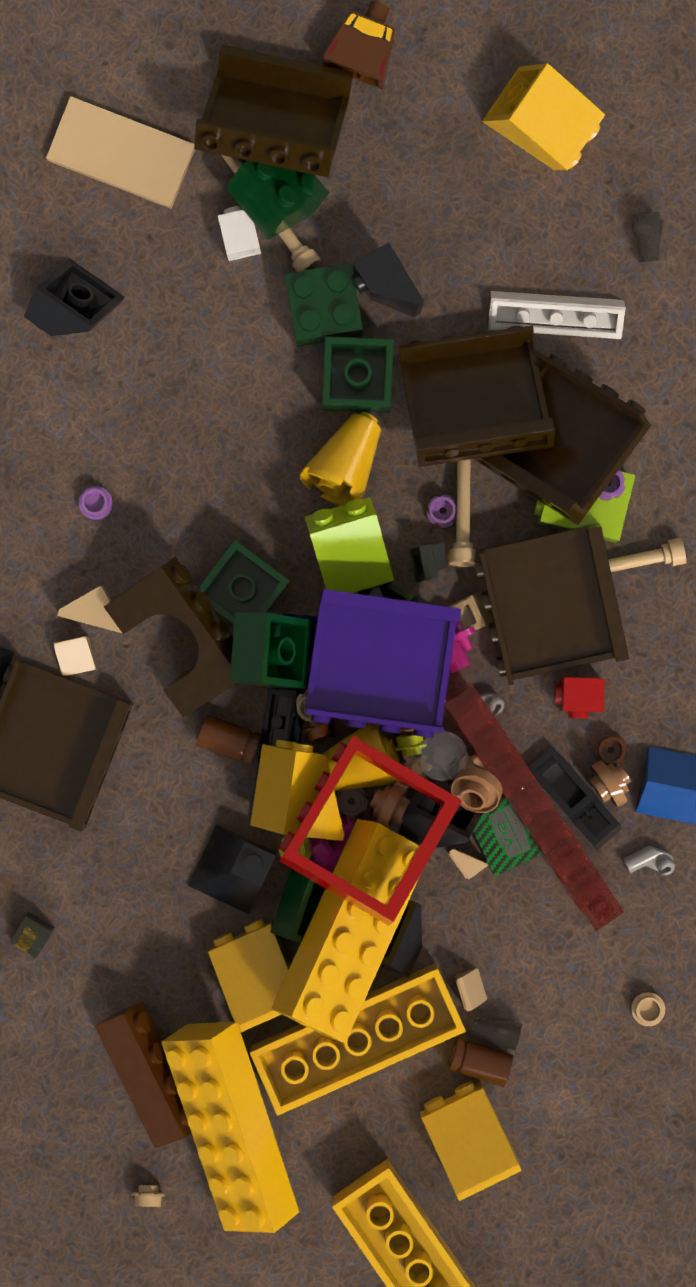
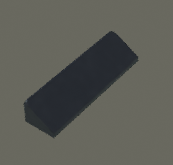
M268 687L249 820L252 817L262 744L269 745L271 725L273 730L270 745L275 746L276 739L301 743L304 719L297 712L296 699L299 694H304L305 692ZM276 695H278V696H277L275 716L273 717L275 697H276Z

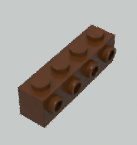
M143 1001L118 1011L97 1024L95 1028L154 1148L156 1149L187 1137L191 1130L161 1043L162 1039Z

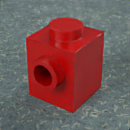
M561 677V684H555L554 704H560V711H568V718L588 719V712L604 713L605 679Z

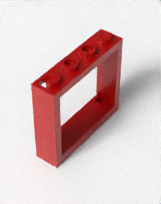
M353 736L348 745L343 742L340 743L331 758L337 764L331 774L324 771L314 787V790L319 792L314 803L306 801L296 818L302 822L297 832L293 834L289 831L281 843L279 850L283 851L284 854L280 862L389 926L395 921L462 800ZM354 754L441 805L385 904L297 853Z

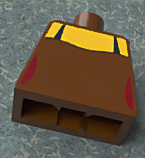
M371 1L365 16L356 12H350L323 57V65L354 72V79L383 90L395 28L384 23L389 8L380 2Z

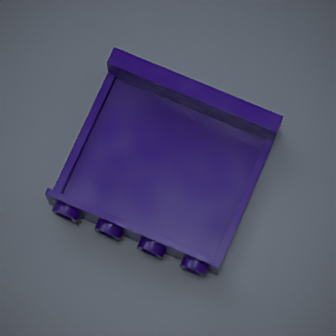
M321 589L304 707L305 714L311 715V721L331 724L332 718L346 719L345 726L365 728L366 722L380 724V731L400 733V727L414 729L413 735L434 738V732L443 733L442 719L456 622L459 623L461 609Z

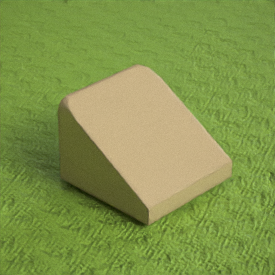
M481 592L447 606L461 609L460 621L464 630L474 626L475 630H478L494 622L490 611H485Z
M88 636L53 643L63 677L96 670Z
M454 847L447 849V853L466 879L472 878L488 866L486 861Z
M478 968L458 973L454 976L464 1009L467 1012L487 1000Z

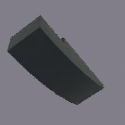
M553 747L548 749L527 768L530 774L596 850L601 848L622 829L620 823Z

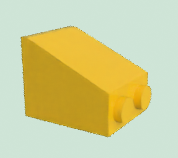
M544 63L518 67L482 122L553 170H568L574 167L580 160L582 155L580 151L587 141L592 140L599 132V123L605 114L552 66Z
M276 739L275 746L262 744L250 825L287 835L289 831L295 834L302 823L296 819L306 801L313 804L319 792L314 790V787L323 772L325 771L330 774L326 755L314 753V746L299 744L292 741ZM334 790L306 837L343 841L344 831Z
M262 919L256 920L244 926L245 933L234 938L231 932L213 940L215 946L211 947L208 951L234 1022L237 1021L240 1032L281 1015L271 1008L291 964L278 935L270 933L273 925L272 921L264 924Z
M472 1081L466 1082L454 1090L455 1095L445 1100L442 1096L435 1097L424 1104L425 1109L420 1111L421 1119L459 1201L522 1171L512 1145L481 1082L476 1085Z

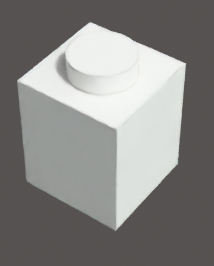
M241 206L227 208L224 210V214L218 215L228 261L261 254L255 224Z

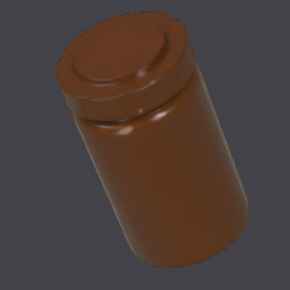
M207 714L196 746L236 761L243 760L244 764L250 766L258 751L261 734L258 732L253 734L247 728Z
M457 1037L450 1053L448 1070L453 1072L458 1070L460 1074L505 1087L513 1063V1054L473 1041L465 1042V1039Z

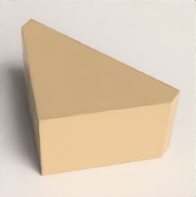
M104 586L95 588L58 611L57 616L122 633L104 608L106 604L112 601Z

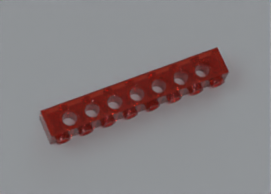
M469 683L446 698L445 709L485 769L499 780L503 796L590 926L595 931H598L623 914L622 907L474 685Z

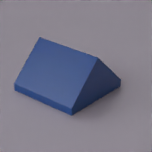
M648 746L635 812L696 824V756Z

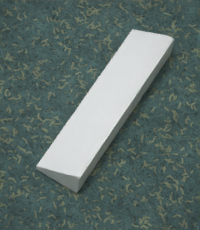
M491 291L488 330L497 331L508 329L512 326H531L527 324L496 322L506 321L555 325H533L534 333L621 339L626 307L624 300ZM558 325H564V326H579V327H587V328H608V329H615V330L585 329V328L556 327V326H558Z

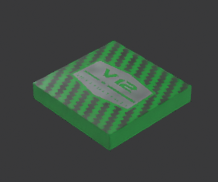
M526 786L502 797L498 806L493 811L482 815L473 831L494 877L555 848Z

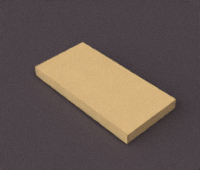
M70 96L46 159L54 164L172 209L195 149L193 143Z

